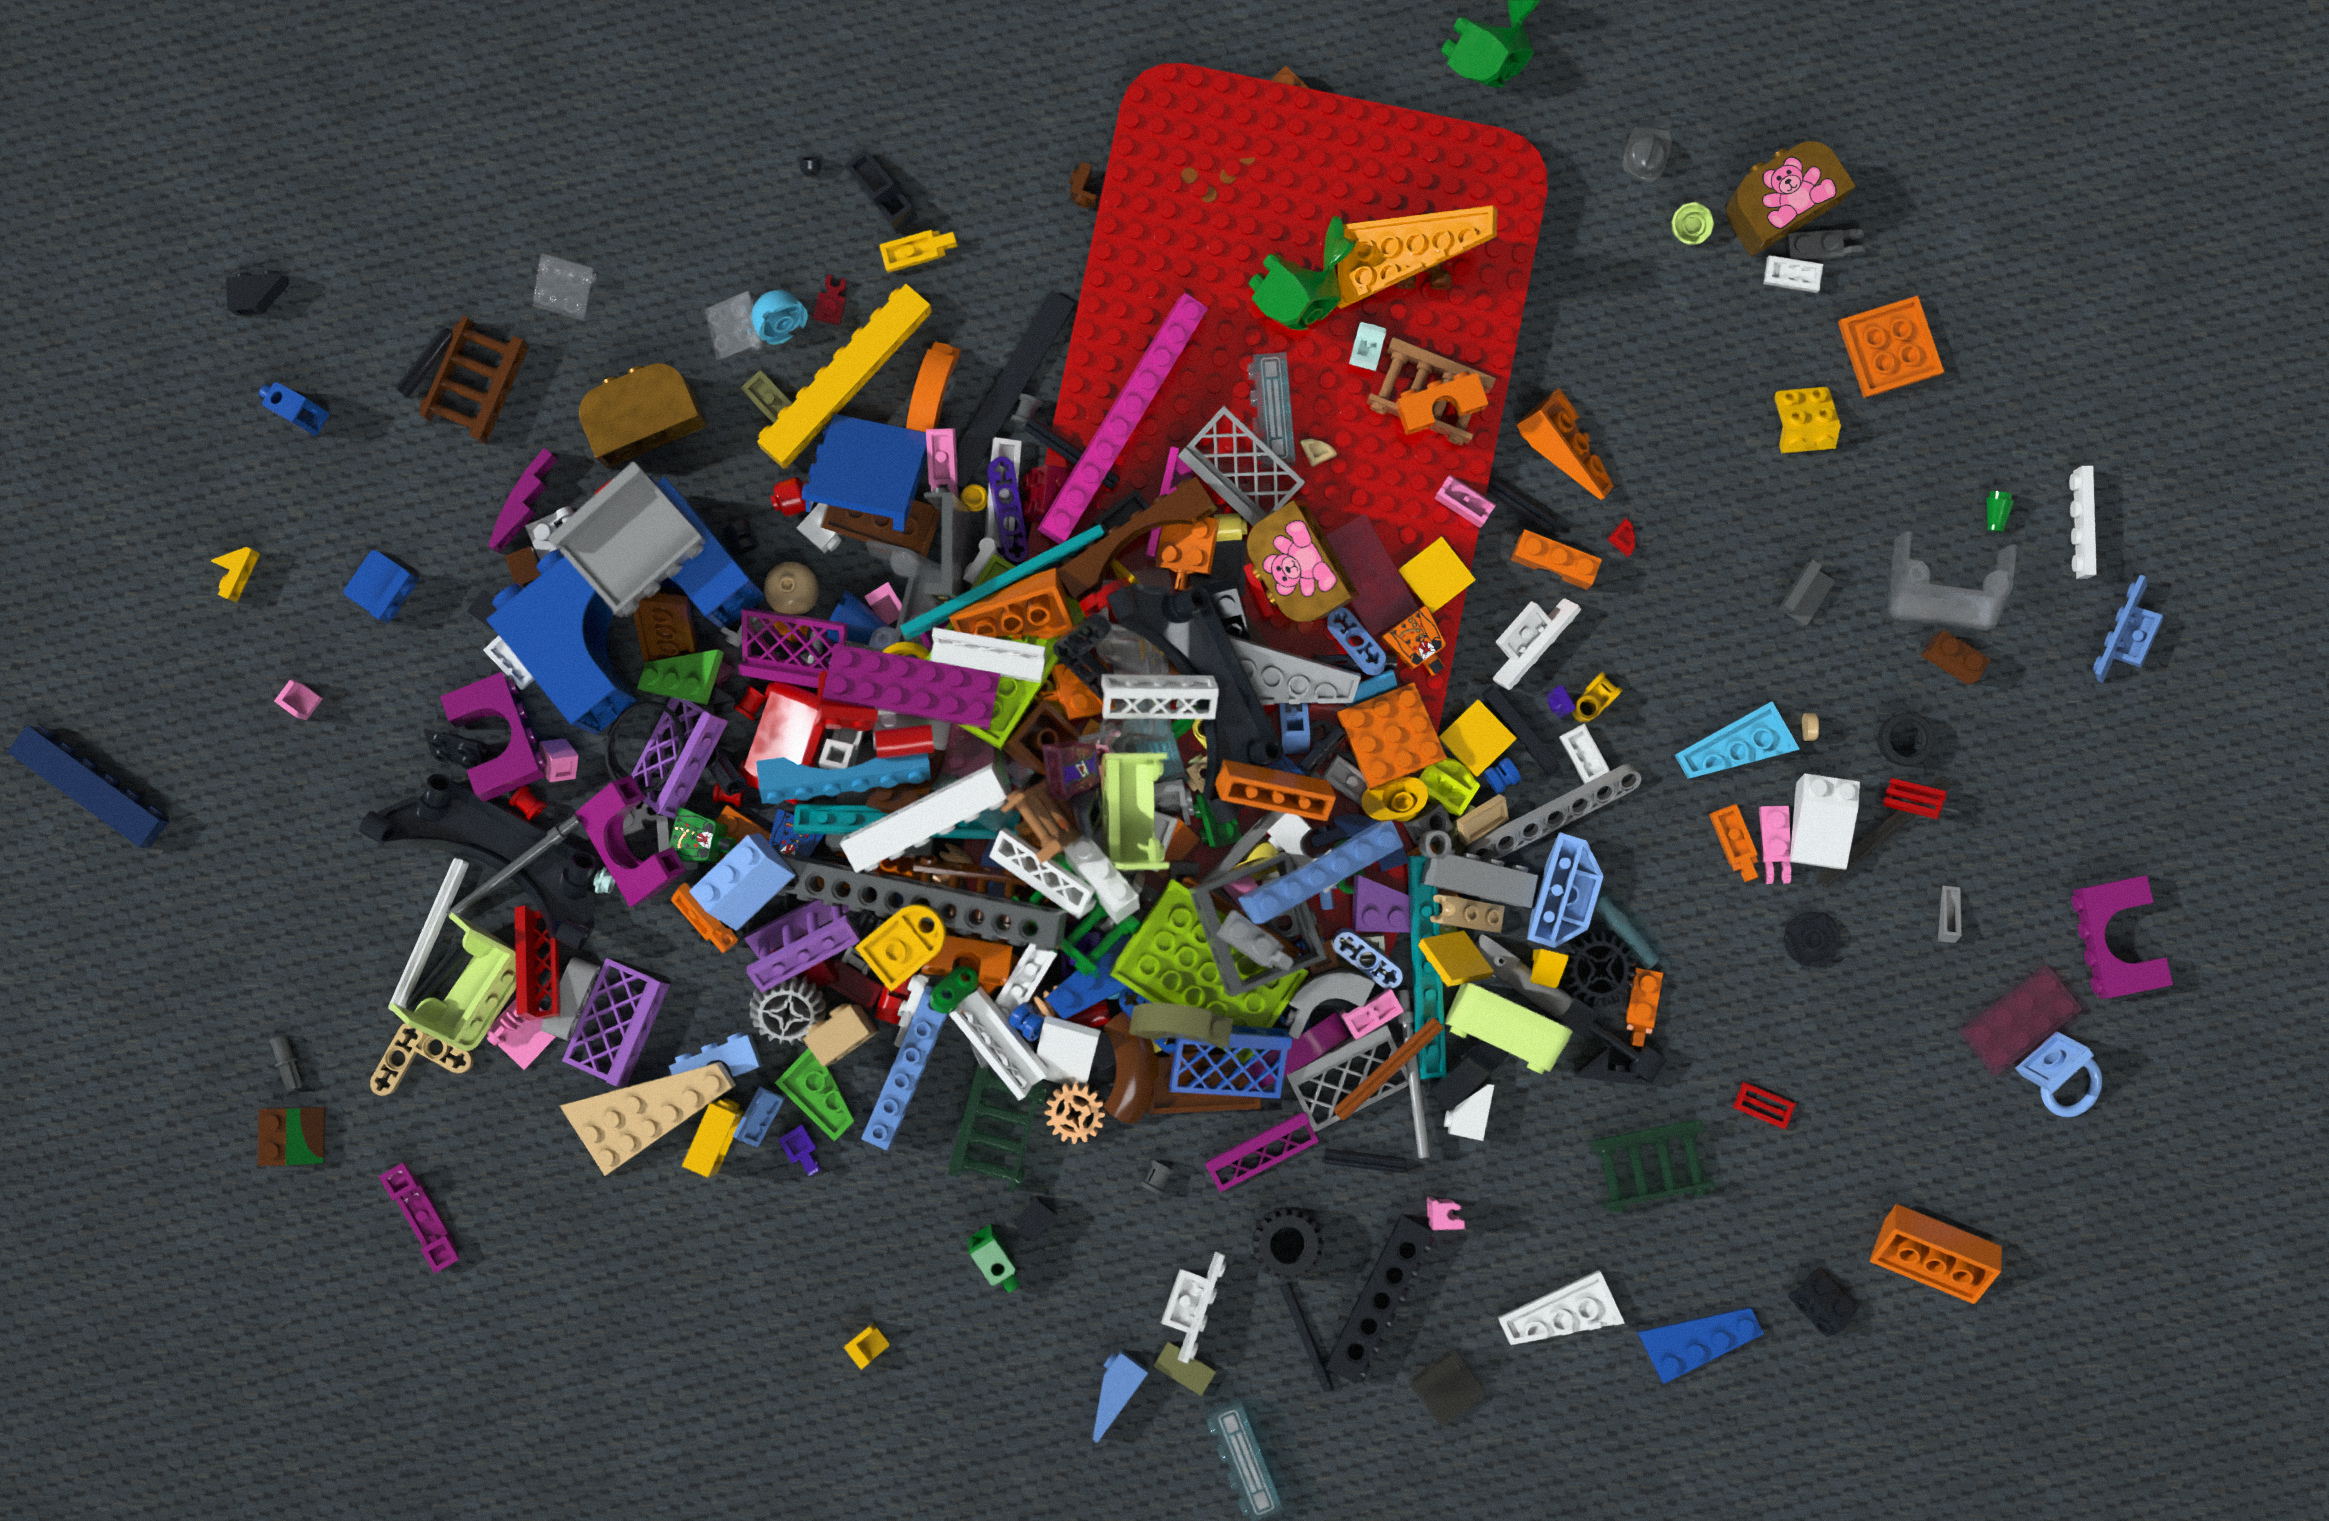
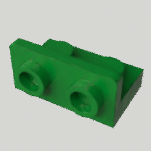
M1204 794L1196 795L1197 801L1192 803L1196 819L1202 818L1204 828L1199 829L1203 845L1209 844L1211 850L1237 843L1242 838L1237 819L1234 818L1229 822L1218 825Z

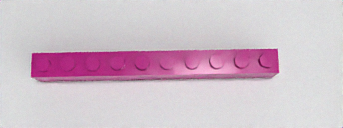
M1186 293L1178 298L1036 530L1058 544H1062L1067 540L1208 308Z

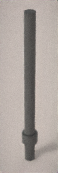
M575 814L560 826L556 825L550 829L546 837L447 911L448 917L451 912L459 916L552 845H558L567 838V834L582 823L580 817Z

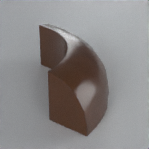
M1122 1011L1103 1027L1112 1043L1116 1058L1115 1084L1110 1097L1103 1107L1122 1122L1138 1123L1147 1111L1154 1096L1152 1090L1154 1079L1158 1077V1055H1154L1151 1039L1129 1034L1131 1019Z

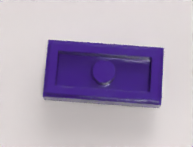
M1560 685L1546 694L1550 709L1554 714H1557L1559 719L1576 709L1564 685Z

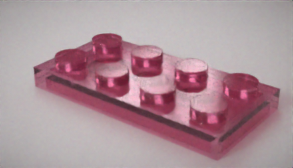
M1366 514L1326 535L1327 540L1360 594V597L1353 600L1351 604L1371 637L1419 610Z
M2046 964L1958 1032L1992 1076H1996L2081 1011L2082 1008L2048 964Z

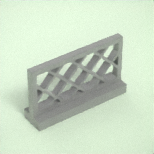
M1225 405L1178 455L1183 462L1253 527L1262 519L1282 508L1306 482ZM1223 414L1233 422V433L1217 434V421ZM1213 426V434H1206ZM1236 426L1239 427L1244 433H1237ZM1248 436L1253 441V452L1237 453V437ZM1217 437H1233L1234 453H1218ZM1201 438H1214V453L1203 454L1195 445ZM1257 445H1258L1264 452H1257ZM1238 456H1254V472H1238ZM1257 456H1270L1274 462V471L1258 472ZM1207 457H1214L1215 464ZM1218 457H1234L1235 472L1223 473L1218 468ZM1277 464H1278L1284 471H1277ZM1258 475H1274V491H1258ZM1277 475H1290L1297 483L1290 490L1278 491ZM1228 476H1235V483ZM1238 476H1254L1255 491L1244 492L1240 489ZM1278 494H1286V495L1278 502ZM1248 495H1255V502ZM1259 495H1275V506L1268 514L1259 506Z
M1385 1023L1358 1040L1353 1036L1343 1040L1311 1062L1286 1075L1314 1132L1340 1120L1336 1114L1333 1115L1340 1092L1348 1094L1352 1092V1090L1342 1087L1347 1073L1361 1077L1360 1085L1369 1077L1367 1073L1372 1060L1382 1064L1386 1061L1374 1057L1377 1046L1388 1042L1391 1048L1389 1057L1398 1050ZM1356 1056L1367 1058L1363 1073L1349 1069L1352 1058ZM1346 1062L1344 1067L1339 1066L1340 1064ZM1406 1065L1400 1069L1405 1077L1404 1080L1396 1084L1386 1082L1377 1090L1376 1094L1370 1096L1354 1112L1409 1086ZM1332 1068L1343 1071L1338 1086L1324 1081L1327 1071ZM1321 1074L1320 1079L1314 1078ZM1308 1080L1318 1083L1313 1098L1302 1095L1298 1085ZM1322 1085L1336 1089L1331 1104L1317 1100ZM1384 1085L1389 1086L1388 1088L1382 1090ZM1305 1100L1311 1102L1310 1108H1308ZM1315 1104L1330 1108L1327 1118L1318 1123L1315 1122L1312 1116Z

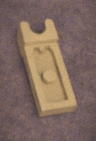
M1435 895L1433 897L1434 902L1442 905L1443 911L1439 916H1431L1430 920L1432 923L1501 933L1505 906L1446 895Z

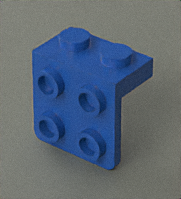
M372 550L345 587L344 595L369 611V614L378 620L388 624L398 614L400 606L406 597L414 591L419 578L380 552Z

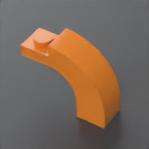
M934 342L932 348L927 350L914 387L906 429L925 433L926 429H937L945 391L951 374L959 360L961 349L948 344Z

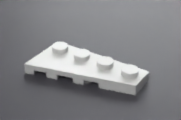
M1599 1270L1497 1317L1510 1345L1545 1339L1556 1335L1571 1334L1582 1330L1598 1329L1609 1325L1624 1324L1623 1318Z

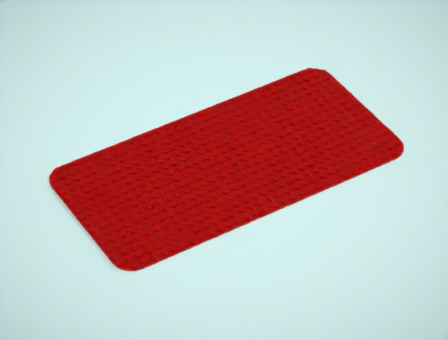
M1163 63L1143 71L1128 86L1120 105L1052 431L1084 452L1178 298L1186 293L1208 309L1112 464L1110 470L1120 477L1118 484L1114 489H1109L1104 484H1100L1067 540L1078 535L1090 526L1096 518L1135 489L1150 507L1153 506V501L1160 496L1170 448H1179V453H1181L1224 405L1268 446L1261 360L1263 358L1278 357L1281 366L1288 456L1286 457L1279 360L1276 358L1264 359L1262 361L1269 447L1272 449V440L1282 439L1284 454L1278 456L1286 457L1282 460L1306 481L1283 506L1293 500L1306 502L1360 594V597L1342 608L1348 609L1385 654H1393L1394 652L1383 643L1381 638L1424 607L1423 603L1397 571L1442 536L1469 572H1471L1479 527L1434 499L1448 476L1451 475L1486 498L1547 196V169L1540 152L1524 136L1507 129L1186 63ZM1255 158V161L1250 165H1245L1241 163L1240 159ZM1188 167L1194 168L1198 174L1197 180L1191 184L1185 183L1181 178L1182 171ZM1224 169L1228 176H1236L1235 181L1230 184L1223 183L1220 179V172ZM1208 186L1213 187L1217 192L1216 199L1210 203L1204 202L1201 197L1207 194ZM1487 206L1497 208V237L1442 262V269L1449 271L1452 276L1450 289H1432L1428 272L1421 271L1415 274L1416 283L1414 289H1399L1396 287V284H1393L1342 309L1336 306L1323 320L1318 318L1314 323L1307 325L1308 329L1306 330L1290 329L1266 316L1252 299L1255 292L1248 283L1257 273H1263L1265 276L1268 275L1269 271L1263 265V261L1269 254H1279L1285 261H1293L1302 268L1323 272L1325 239L1333 216L1340 217L1344 225ZM1337 263V264L1335 265V270H1336V274H1337V278H1338V263ZM1361 322L1374 324L1387 330L1376 371L1349 364ZM1393 337L1496 378L1489 394L1485 393L1488 401L1486 409L1471 415L1465 430L1473 434L1469 444H1454L1447 440L1448 436L1428 428L1406 436L1400 417L1388 412L1385 415L1379 414L1370 409L1371 405L1366 404L1370 393L1378 396L1392 363L1391 355L1387 354ZM1275 361L1277 376L1266 377L1265 362ZM1409 362L1402 365L1389 401L1396 403L1401 398L1400 394L1411 389L1418 369H1416L1417 365ZM1435 372L1428 374L1422 391L1427 389L1428 384L1443 380L1442 375ZM1273 379L1278 380L1282 437H1278ZM1266 380H1271L1275 437H1271ZM1447 402L1440 421L1455 427L1459 417L1455 407L1450 402ZM1225 414L1217 421V434L1233 433V422ZM1213 426L1206 434H1213ZM1236 426L1237 433H1244L1239 427ZM1248 436L1237 437V453L1253 452V441ZM1217 437L1218 453H1234L1233 437ZM1201 438L1195 447L1203 454L1214 453V438ZM1306 439L1322 441L1330 445L1337 453V456L1311 467L1300 445V441ZM1257 445V452H1264V451ZM1048 447L1044 465L1075 468L1076 465ZM1268 455L1257 456L1258 472L1274 471L1273 459H1270ZM1238 456V472H1254V456ZM1207 457L1215 464L1214 457ZM1218 457V468L1223 473L1235 472L1234 457ZM1277 464V471H1284V470ZM1194 472L1193 478L1196 477L1217 508L1216 511L1207 517L1214 518V515L1238 513ZM1258 475V491H1274V475ZM1277 475L1278 491L1290 490L1297 483L1290 475ZM1228 476L1235 483V476ZM1238 476L1240 489L1244 492L1255 491L1254 476ZM1278 494V502H1279L1286 494ZM1248 495L1255 502V495ZM1259 495V506L1267 514L1275 506V495ZM1246 520L1247 534L1242 535V541H1246V565L1252 563V560L1248 554L1247 541L1253 526ZM1041 521L1032 522L1028 539L1029 551L1024 562L1060 545L1036 530ZM1152 530L1134 539L1115 558L1140 584L1168 588L1171 595L1180 592V590L1174 589L1177 578L1176 572L1170 569L1155 567L1156 561L1146 559ZM1110 567L1105 580L1115 581L1117 578ZM1188 575L1186 589L1190 588V575ZM1246 576L1245 597H1242L1245 611L1271 648L1312 660L1313 654H1348L1329 631L1327 626L1328 616L1306 622L1295 621L1287 617L1283 612L1275 616L1264 617ZM1467 587L1432 614L1446 644L1436 654L1446 667L1432 676L1423 663L1414 670H1411L1397 656V670H1393L1398 688L1413 682L1415 683L1437 735ZM1112 609L1109 610L1110 624L1120 636L1130 640L1147 642L1148 647L1151 645L1145 638L1122 628ZM1338 618L1335 619V624L1340 622L1345 627V619L1342 621ZM1078 635L1079 638L1086 642L1082 636ZM1353 636L1349 639V643L1353 646H1361L1364 640L1359 636ZM1096 646L1089 650L1095 657L1103 656ZM1148 648L1144 672L1124 669L1113 664L1108 659H1106L1112 675H1154L1152 670L1167 659L1164 656L1159 659ZM1334 662L1335 664H1347V662ZM1352 671L1361 674L1359 683L1377 676L1368 675L1363 671ZM1050 672L1047 680L1054 684L1053 675ZM1117 698L1119 709H1121L1127 702L1123 698ZM1152 700V704L1142 707L1141 702L1138 704L1140 709H1149L1156 703ZM1172 700L1165 704L1169 710L1177 709ZM1307 703L1309 727L1315 721L1323 720L1343 729L1337 713L1346 709L1344 703ZM1277 706L1274 712L1266 713L1278 740L1281 742L1279 708ZM1099 714L1071 720L1069 723L1082 734L1090 719L1111 729L1133 718H1103V715ZM1137 719L1138 723L1140 724L1143 732L1147 737L1142 719ZM1143 719L1152 748L1157 753L1147 721ZM1151 719V723H1152V726H1153L1155 735H1156V737H1157L1158 732H1157V729H1156L1154 720ZM1158 719L1161 731H1163L1161 719ZM1162 719L1166 731L1168 730L1167 727L1176 719ZM1324 726L1313 729V732L1316 734V740H1320L1327 735L1324 732ZM1193 727L1178 740L1175 738L1173 740L1174 743L1170 745L1180 774L1179 780L1183 779L1184 789L1190 788L1184 779L1188 776L1186 773V769L1190 767L1188 762L1200 754L1203 757L1207 756V749L1193 733ZM1347 738L1338 746L1339 750L1344 753L1352 750ZM986 742L980 769L984 768L986 753L1001 752L1005 769L1013 761V758L1004 749L1000 750ZM1310 742V751H1309V753L1313 750L1312 746L1314 745V744L1311 743V742ZM1159 744L1161 753H1164L1162 746ZM1170 747L1167 750L1171 760L1163 759V765L1172 763L1176 777L1165 780L1164 774H1162L1163 782L1174 781L1179 778ZM1309 753L1284 755L1298 767V764ZM1333 754L1332 758L1329 761H1324L1317 768L1316 772L1320 776L1323 774L1329 763L1332 761L1335 754ZM1346 760L1348 763H1350L1359 771H1361L1357 764ZM1206 768L1200 771V776L1206 779ZM1424 769L1406 775L1405 777L1419 778ZM1006 771L1010 783L1007 786L1009 796L1019 788L1010 782L1013 776ZM1091 775V776L1088 777V778H1092V776H1093V777H1094L1093 781L1095 780L1096 783H1098L1099 785H1101L1100 781L1098 780L1097 777H1095V775ZM1160 776L1157 781H1154V784L1162 783ZM1065 778L1057 783L1060 789L1065 782ZM1332 787L1336 798L1328 820L1303 818L1313 830L1327 825L1333 830L1335 829L1332 821L1333 817L1347 814L1370 816L1360 806ZM1190 788L1192 802H1196V795H1199L1200 792L1198 790L1193 792ZM1004 799L1006 803L995 810H1001V808L1005 806L1009 801L1007 799ZM1245 805L1244 808L1239 810L1241 814L1236 819L1241 837L1263 817L1268 809ZM1182 811L1177 812V814L1171 816L1173 818L1177 816L1180 820L1184 822ZM1020 813V829L1025 827L1024 822L1026 820ZM1195 815L1189 816L1191 825L1186 826L1200 840L1182 860H1196L1199 863V874H1196V880L1199 882L1236 843L1210 850L1209 844L1203 845L1199 831V829L1204 828L1202 818L1196 819ZM1392 820L1404 845L1403 849L1406 854L1415 845L1403 822ZM1312 830L1306 836L1307 855L1315 859L1316 854L1326 853L1341 839L1312 848L1309 839L1315 836ZM1267 832L1258 842L1268 841L1271 835ZM1038 836L1025 841L1038 851L1043 849L1040 845L1042 842ZM965 838L963 850L972 858L974 864L981 865L984 850L990 839ZM1376 861L1363 868L1365 878L1401 893H1406L1408 884L1407 863L1383 872L1379 871ZM1143 869L1145 874L1144 883L1162 894L1167 886V876L1162 879L1153 870ZM1354 876L1346 877L1345 883L1352 886L1354 884ZM965 878L969 890L976 892L978 879ZM1262 879L1255 881L1259 887L1263 885ZM1026 883L1025 885L1017 884V889H1018L1020 886H1021L1023 889H1025L1029 884H1028V883ZM1223 886L1219 887L1235 903ZM1338 886L1337 889H1333L1334 909H1321L1320 893L1305 900L1308 909H1311L1315 914L1316 921L1321 923L1323 927L1322 936L1325 939L1333 937L1335 932L1341 928L1351 929L1353 894L1343 893ZM1144 899L1141 906L1150 911L1154 904ZM1069 912L1070 920L1066 919V923L1080 921L1081 918L1074 919V915ZM1282 915L1277 919L1276 923L1281 927H1285L1291 923L1292 918L1288 915ZM1355 931L1357 934L1383 933L1385 955L1388 957L1394 947L1398 933ZM1301 934L1296 935V939L1289 942L1292 943L1295 940L1299 939L1301 937ZM1299 946L1300 953L1302 955L1305 954L1304 950ZM1310 966L1303 968L1309 972L1305 978L1312 975Z

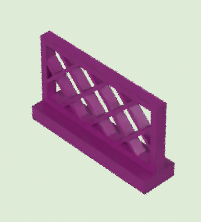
M744 607L741 610L743 661L738 665L739 675L818 688L819 673L829 669V664L824 658L833 651L834 644L824 632L827 629L838 630L839 642L837 644L848 646L847 623ZM750 616L757 617L765 627L757 632L750 624ZM776 621H782L791 631L783 637L773 624ZM801 625H807L814 631L816 636L809 641L798 628ZM767 629L778 641L772 647L760 636ZM792 633L804 645L797 652L786 640ZM818 637L829 649L823 656L811 644ZM754 640L765 651L762 656L751 654V643ZM781 644L791 657L788 660L780 659L773 650ZM806 648L817 661L813 664H808L800 657L799 653Z

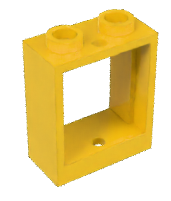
M724 1098V1100L720 1099L709 1104L683 1162V1167L705 1177L713 1176L719 1172L734 1138L733 1134L745 1111L738 1109L739 1103Z

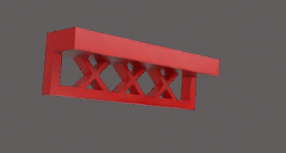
M526 906L515 907L517 1015L528 1021L561 1016L559 941L551 936L550 939L548 938L547 928L543 933L538 930V918H543L540 910L533 911ZM547 941L550 944V952L542 959L538 956V949ZM547 967L551 971V978L543 986L539 983V975ZM547 994L551 997L552 1009L540 1011V1001Z

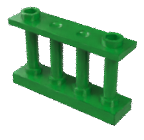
M1059 854L1051 859L1078 877L1066 863L1064 856ZM1037 890L1026 903L1039 905L1046 896ZM1094 891L1092 898L1097 900L1094 909L1066 939L1063 938L1062 945L1058 947L1076 962L1074 966L1080 973L1086 977L1090 974L1093 978L1097 979L1100 974L1094 964L1122 935L1126 936L1128 933L1133 936L1141 925L1131 914L1118 924L1114 922V928L1084 957L1074 946L1101 917L1105 918L1107 915L1110 917L1101 906L1099 898ZM1014 896V897L1011 899V900L1020 901L1016 896ZM1059 906V907L1057 908V909H1060V910H1065V909L1062 908L1061 906ZM1030 920V922L1038 928L1037 923L1033 920Z

